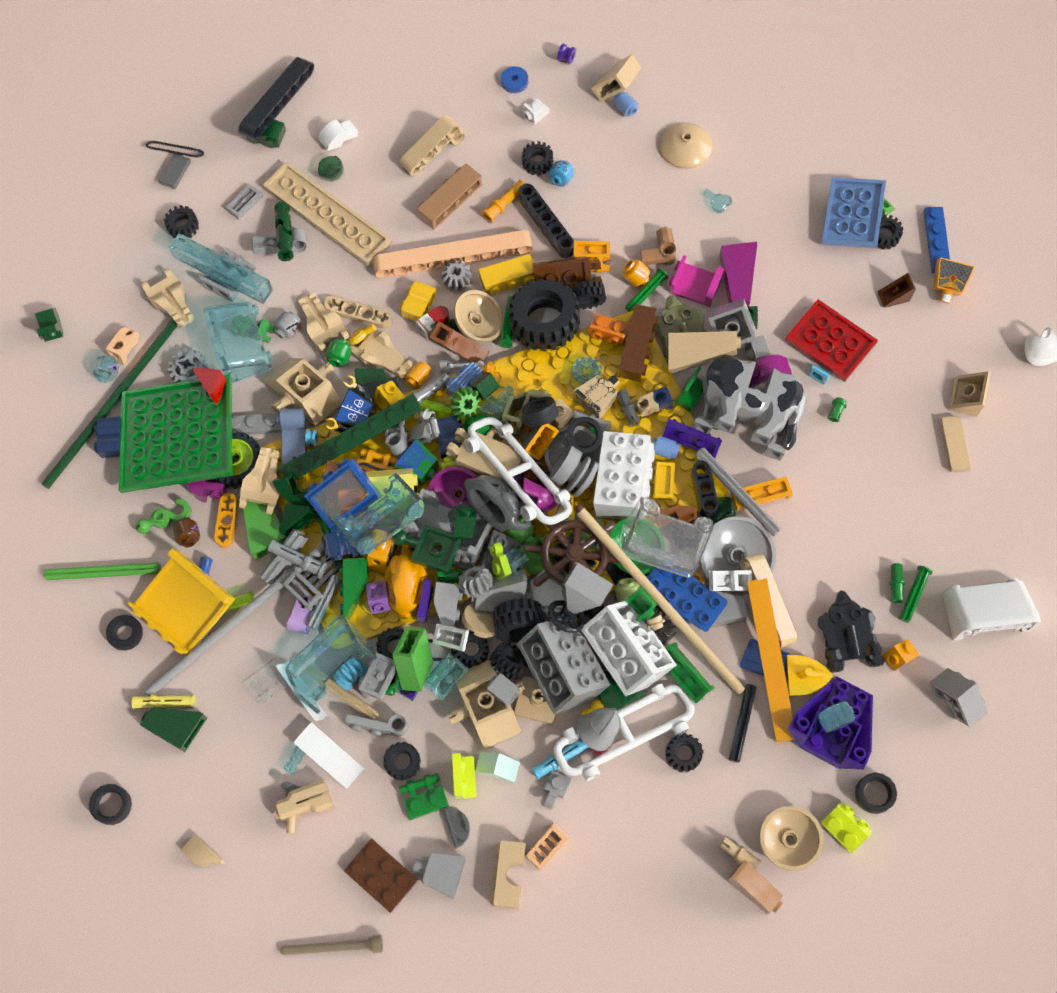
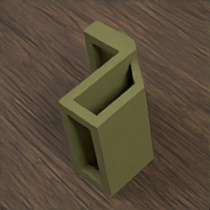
M531 389L527 393L510 396L502 415L503 425L511 423V421L517 422V431L513 430L512 435L519 437V434L525 427L522 407L533 399L545 396L551 397V394L545 390ZM520 411L519 416L514 417V413Z

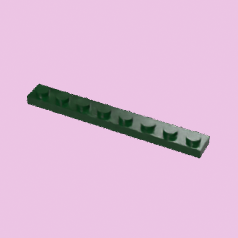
M414 393L278 468L282 475L293 472L297 480L326 464L327 461L337 458L423 409Z

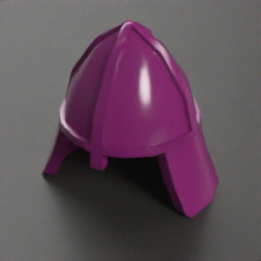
M526 477L522 478L521 488L542 513H546L558 506L554 496L547 488Z

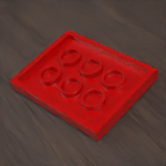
M817 299L789 332L785 341L846 382L875 347L878 339Z

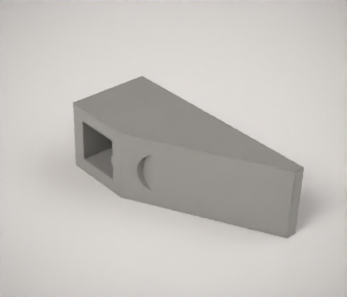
M435 581L433 604L440 623L454 627L455 621H459L460 609H457V603L462 600L463 591H461L459 584Z

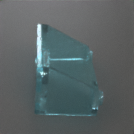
M242 302L214 305L203 309L218 364L225 375H231L232 383L273 369L271 363L274 361L272 353L264 347L256 319L260 313L256 304Z
M397 473L388 478L391 484L388 489L385 488L383 490L386 496L355 518L350 513L347 515L348 518H345L339 513L331 519L340 536L361 555L371 553L411 522L422 516L425 505L422 499Z

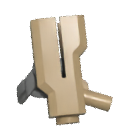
M322 779L303 787H298L289 781L283 782L281 787L286 789V798L277 801L276 807L273 808L277 819H281L283 822L287 821L286 833L294 834L295 820L299 819L301 815L312 811L320 814L334 809L331 796H329L330 792L327 783Z

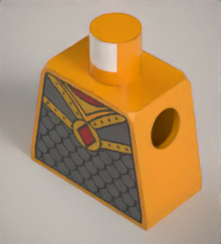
M944 258L936 260L933 289L941 291L939 301L950 304L952 295H961L975 266Z
M525 423V427L519 434L521 446L530 456L540 460L559 430L550 423L538 427H530Z

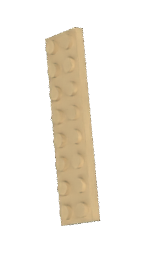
M288 162L281 166L263 184L265 190L281 202L288 203L293 211L367 266L373 262L374 256L381 254L392 242L390 237Z

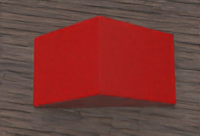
M196 367L192 369L214 403L218 404L226 383V378L221 370Z

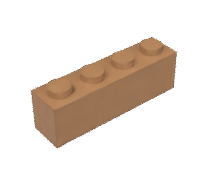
M467 163L459 167L451 178L446 179L438 190H434L426 201L419 204L417 208L419 219L435 230L482 186L481 174Z

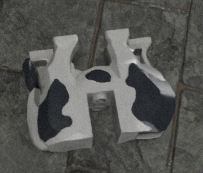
M730 355L718 357L710 364L707 374L703 378L702 391L705 402L703 415L696 418L692 428L700 430L705 434H709L712 427L731 433L735 427L736 419L754 422L759 427L754 430L750 440L767 446L764 455L780 461L785 451L790 450L794 446L797 424L805 411L807 398L801 381L794 375L784 374L774 369L764 386L763 392L758 389L748 388L756 362L743 361Z

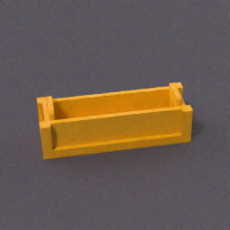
M787 476L743 488L758 505L785 498L788 500L791 499L793 494ZM731 493L730 498L734 501L735 513L746 509Z

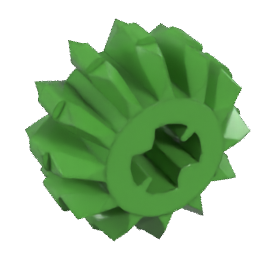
M469 386L466 388L459 387V392L453 390L455 396L449 397L453 401L449 404V407L453 409L452 413L458 415L461 419L464 417L471 419V413L477 415L476 408H481L477 404L481 401V398L477 397L478 392L476 390L472 391V388Z

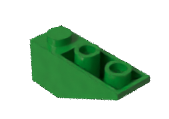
M367 558L343 559V566H340V577H343V584H340V596H343V603L340 604V615H343L346 622L351 619L367 588L366 584H369Z

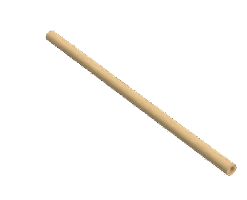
M583 508L577 514L578 517L637 583L657 602L662 611L738 695L742 693L745 687L587 510Z

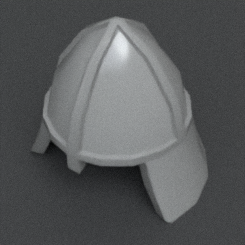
M615 708L596 709L589 714L580 716L577 721V731L580 738L587 746L597 751L609 749L621 727V718Z

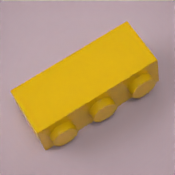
M527 254L478 269L479 279L484 292L489 295H496L501 291L513 290L518 286L527 285L530 281L534 282L531 255Z

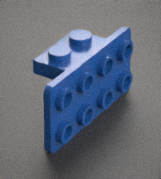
M662 558L647 578L688 625L692 623L704 632L711 628L727 605V599L715 591H709L708 586L666 558ZM658 606L657 609H658L660 612H662L663 614H665V613L662 611V609Z

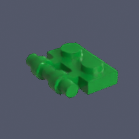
M438 773L424 775V778L416 781H407L405 785L399 787L401 794L409 792L411 796L403 800L410 821L449 807L443 786L434 788L433 783L440 781ZM424 786L428 787L429 791L417 795L415 789Z

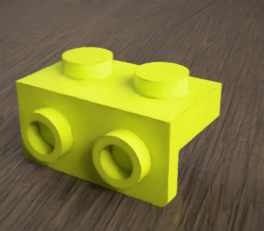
M840 802L821 821V824L852 854L870 836L872 831L865 820L859 819L854 814L855 812L851 806Z

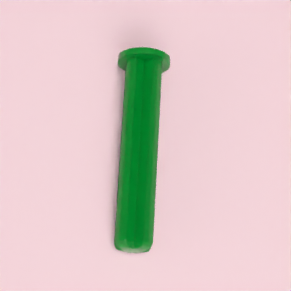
M658 268L656 270L657 273L626 304L625 309L628 312L634 310L635 304L641 305L663 280L669 278L663 269Z
M512 296L507 298L501 340L498 342V345L502 348H511L513 346L511 342L513 333L508 311Z
M917 567V576L899 617L903 622L909 623L911 621L929 575L933 573L928 567Z

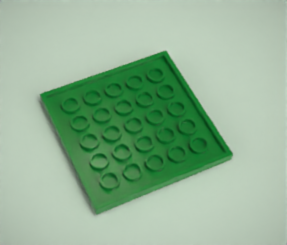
M230 374L224 375L226 383L218 404L214 403L199 379L122 391L118 490L121 493L233 476L232 377Z

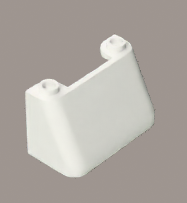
M1017 578L1009 579L1005 583L960 588L959 585L949 587L948 591L943 594L953 640L963 639V634L975 636L981 632L1014 629L1015 631L1021 629V632L1032 631L1041 623L1039 613L1024 582L1019 581Z

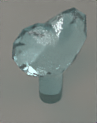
M706 189L703 195L711 200V207L716 213H722L725 207L732 204V198L729 195L714 194L709 189Z

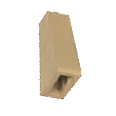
M737 331L669 333V373L675 374L711 363L722 355H737V348H741V337H737Z

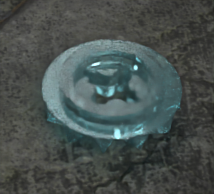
M581 357L572 366V375L576 381L582 384L602 374L601 364L593 357ZM585 368V369L587 370V369L591 368V369H590V373H591V374H588V373L583 374V372H584L583 369Z

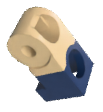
M667 386L641 396L635 401L639 414L642 417L665 408L666 410L673 408V400Z

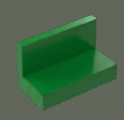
M700 366L689 377L675 400L677 404L689 412L695 407L703 393L702 380L697 377L702 369Z

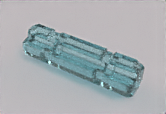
M297 745L289 757L290 761H287L284 766V770L291 774L295 773L296 765L300 764L305 754Z

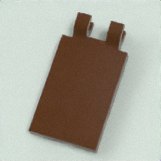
M587 256L532 263L534 282L538 281V279H543V281L553 279L554 282L560 281L564 283V287L567 285L571 289L577 286L578 283L583 284V281L589 282V280H592V282L597 280L603 284L601 276L591 278V270L601 269L599 259L587 261Z

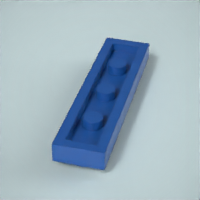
M925 207L924 219L931 273H935L936 260L939 258L950 260L943 207Z

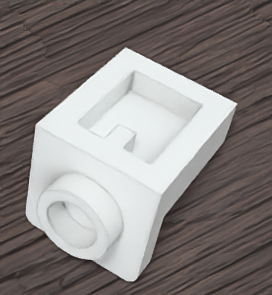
M538 98L529 105L527 103L522 105L524 118L528 121L530 120L534 125L549 113V108Z

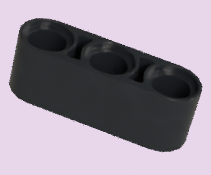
M699 460L694 463L692 468V483L700 515L705 519H711L716 515L719 506L709 464L706 461ZM701 469L705 474H698L696 470ZM706 487L709 489V492H703L700 488ZM711 505L713 510H707L704 506Z

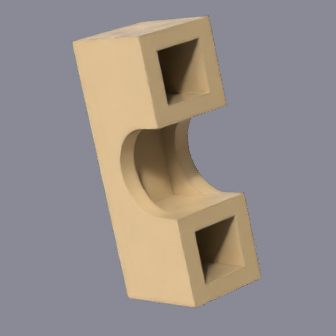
M500 840V846L496 845L495 858H498V867L493 868L492 880H496L495 889L491 888L490 901L494 902V907L519 910L521 886L511 885L506 880V873L513 866L524 867L526 843Z

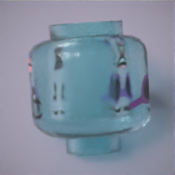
M111 355L100 356L94 363L92 374L101 383L112 382L118 374L119 363Z

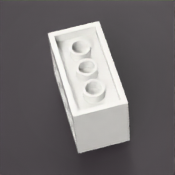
M626 601L605 607L585 624L581 631L624 695L628 696L653 685L673 669L676 663L654 631L646 627L648 626L646 620L643 619L638 622L636 619L639 615Z

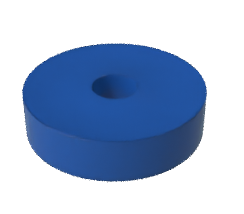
M517 66L507 68L501 75L502 87L510 93L524 91L528 86L527 72Z

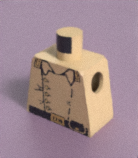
M597 375L574 390V399L590 414H594L597 418L602 419L617 399V391L614 388L620 382L613 375L607 380Z

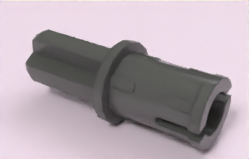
M621 390L617 393L622 407L621 412L625 414L629 427H634L632 419H634L637 426L640 424V420L634 409L636 406L632 404L628 391Z

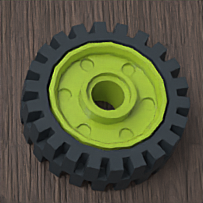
M232 432V460L235 458H239V460L232 463L233 476L215 478L216 482L224 484L229 489L230 487L238 489V486H242L243 479L255 467L261 448L252 436L250 437L246 433L243 435L241 432L236 434Z

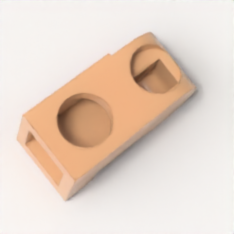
M122 327L106 347L109 358L124 365L127 361V355L138 342L139 333L127 327Z

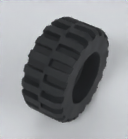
M538 279L536 282H528L527 286H521L519 292L516 291L513 294L508 310L510 325L514 337L517 341H521L523 346L527 347L529 345L530 349H540V351H546V349L556 350L558 346H565L566 341L570 342L574 338V334L578 332L580 325L579 302L577 301L576 294L572 292L569 286L566 285L564 287V283L560 281L554 282L553 279H548V281ZM544 307L556 309L561 313L556 319L546 323L535 322L529 318L533 311Z

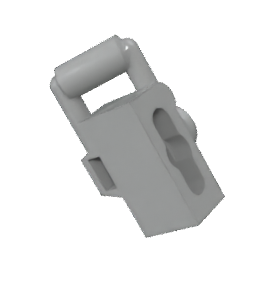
M430 417L418 420L417 425L410 430L408 442L413 443L416 439L422 444L432 442L440 434L437 419Z

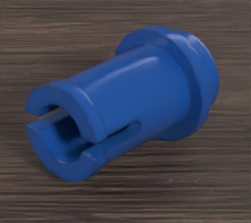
M201 557L199 568L209 575L213 560L207 558L206 562V557Z

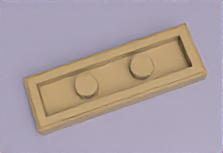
M941 417L940 423L950 472L969 471L971 465L961 417Z

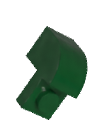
M56 307L35 313L40 327L37 329L39 337L43 336L45 342L63 337V329Z

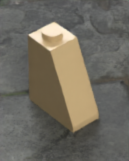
M633 54L619 60L591 87L600 102L626 90L641 70Z

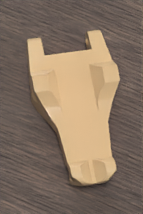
M167 268L163 270L167 278L152 287L146 281L141 283L155 310L160 309L168 313L179 328H184L188 323H192L195 318L185 303L186 291L182 283Z
M315 293L299 299L300 307L307 318L309 338L321 352L327 350L326 345H324L326 342L340 335L344 340L350 338L340 316L336 312L325 308Z
M376 329V331L368 334V337L358 348L350 345L352 348L351 354L367 367L384 368L394 375H398L401 379L413 367L411 360L406 359L396 351L389 335L384 331Z
M266 447L260 448L255 467L243 479L239 508L245 509L246 502L250 501L267 505L266 514L272 515L279 497V492L272 482L277 478L278 450Z

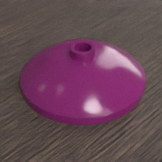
M448 467L433 477L428 490L435 492L439 498V504L452 509L453 506L462 505L471 507L466 496L464 482L468 478L475 479L478 476L465 467ZM457 490L462 492L461 497L456 494Z

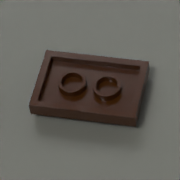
M372 838L344 870L348 876L390 913L394 911L419 881Z

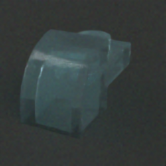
M507 385L497 399L490 395L480 408V414L502 421V415L509 397L515 396L514 388Z

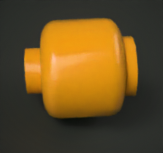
M630 260L623 268V276L632 286H643L649 281L650 270L640 260Z

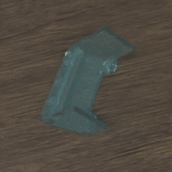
M340 615L287 664L285 671L295 696L318 714L321 711L317 701L326 694L325 682L336 673L340 666L353 656L356 659H361L369 655L374 661L377 659V656L370 643L344 615Z

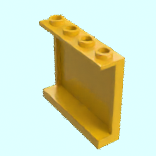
M172 548L167 554L171 557L137 601L135 603L128 602V605L132 608L131 612L146 620L145 624L149 628L159 631V636L164 641H170L174 645L173 649L176 652L188 654L201 643L236 598L181 551Z

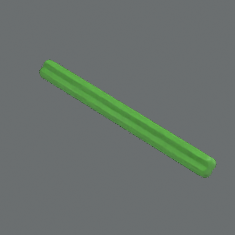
M155 562L45 569L44 578L46 580L158 574L161 571V565Z

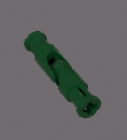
M277 202L274 205L276 213V242L279 249L277 254L279 260L286 262L291 261L294 257L291 216L289 214L290 207L286 202Z

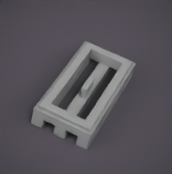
M248 184L225 207L226 211L231 212L233 216L240 220L263 195L252 185Z
M297 570L282 584L310 611L313 609V605H317L318 600L324 597ZM297 576L306 586H308L316 594V596L313 597L294 578ZM292 582L311 601L308 603L289 585V583Z

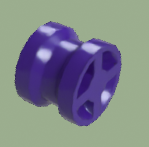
M562 43L557 54V60H564L567 64H571L576 54V48L567 47V44Z

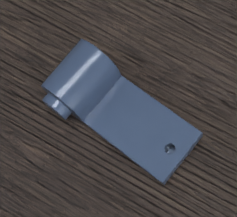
M303 408L280 409V413L276 414L277 425H281L283 464L306 452Z

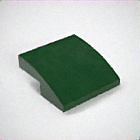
M604 671L610 683V686L598 695L604 708H615L618 711L646 696L644 690L625 696L609 671Z

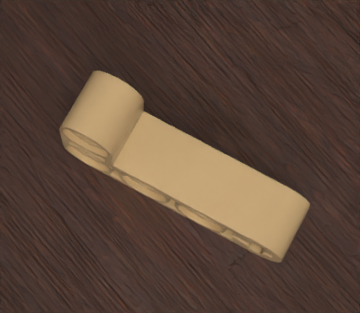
M444 115L402 156L400 164L410 175L415 176L450 141L454 145L461 143L465 138V133L449 115Z

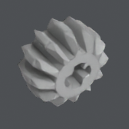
M457 260L454 264L449 261L448 266L443 267L441 278L443 279L444 286L448 285L449 290L455 288L457 292L458 288L464 290L465 285L470 284L472 273L470 272V267L465 266L464 261L458 264Z
M476 565L474 568L469 567V570L462 571L463 574L459 576V587L467 597L473 596L476 598L478 595H483L484 592H489V588L493 586L492 575L484 566L478 567Z

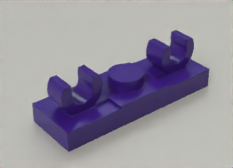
M669 419L667 421L662 436L696 451L705 448L714 458H716L722 443L719 437L715 438L711 434H705L700 430L688 425L686 426L685 423L681 424L676 419Z

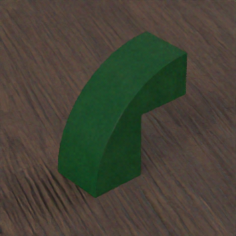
M293 472L281 475L272 481L276 490L285 500L293 505L308 506L314 509L307 498L304 497L308 493L307 488L299 489ZM323 491L315 496L322 506L327 502Z

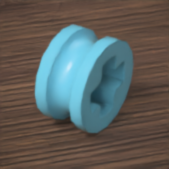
M307 429L305 434L306 446L310 444L317 446L318 431Z

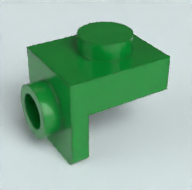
M639 587L625 600L639 615L636 619L638 622L643 619L647 621L655 613L654 608L657 602L642 587Z

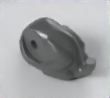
M486 475L465 480L464 488L468 502L485 519L486 523L502 532L508 529L517 531L527 530L531 526L530 521L520 522L518 520L523 502L505 480L500 477Z

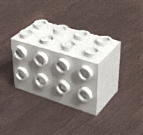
M604 431L593 503L596 517L623 520L628 517L642 519L643 515L647 516V497L649 498L650 496L649 479H652L653 468L651 467L655 457L654 443L651 442L650 435Z

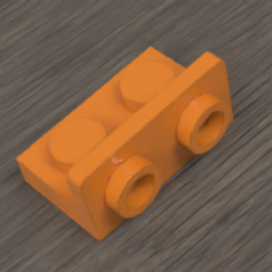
M595 313L592 324L589 325L588 335L597 340L602 339L613 345L623 346L630 324Z

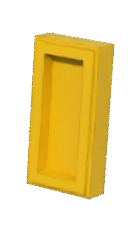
M656 461L653 499L673 500L675 463Z

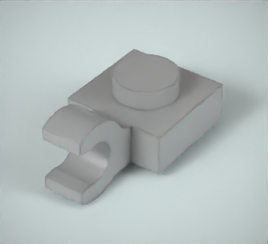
M552 770L544 788V791L549 793L544 807L552 810L557 796L562 799L564 798L571 781L570 777Z

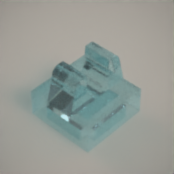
M515 547L505 554L513 574H517L516 569L519 566L523 569L526 568V562L529 560L526 553Z

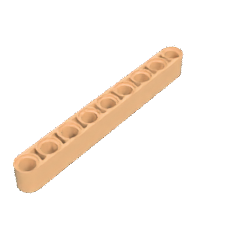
M521 230L379 254L374 256L373 262L375 275L379 278H386L448 266L449 261L452 264L456 260L458 264L463 261L465 264L523 255L530 253L533 250L530 232Z

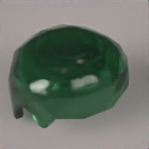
M327 156L319 162L317 172L325 181L333 182L343 175L344 166L337 156Z
M728 496L718 499L719 506L716 515L711 518V521L714 524L724 518L738 516L735 502Z

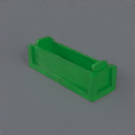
M676 642L672 643L666 650L676 663V666L669 673L696 704L702 701L704 696L713 691L715 687L705 680L677 647L678 644Z

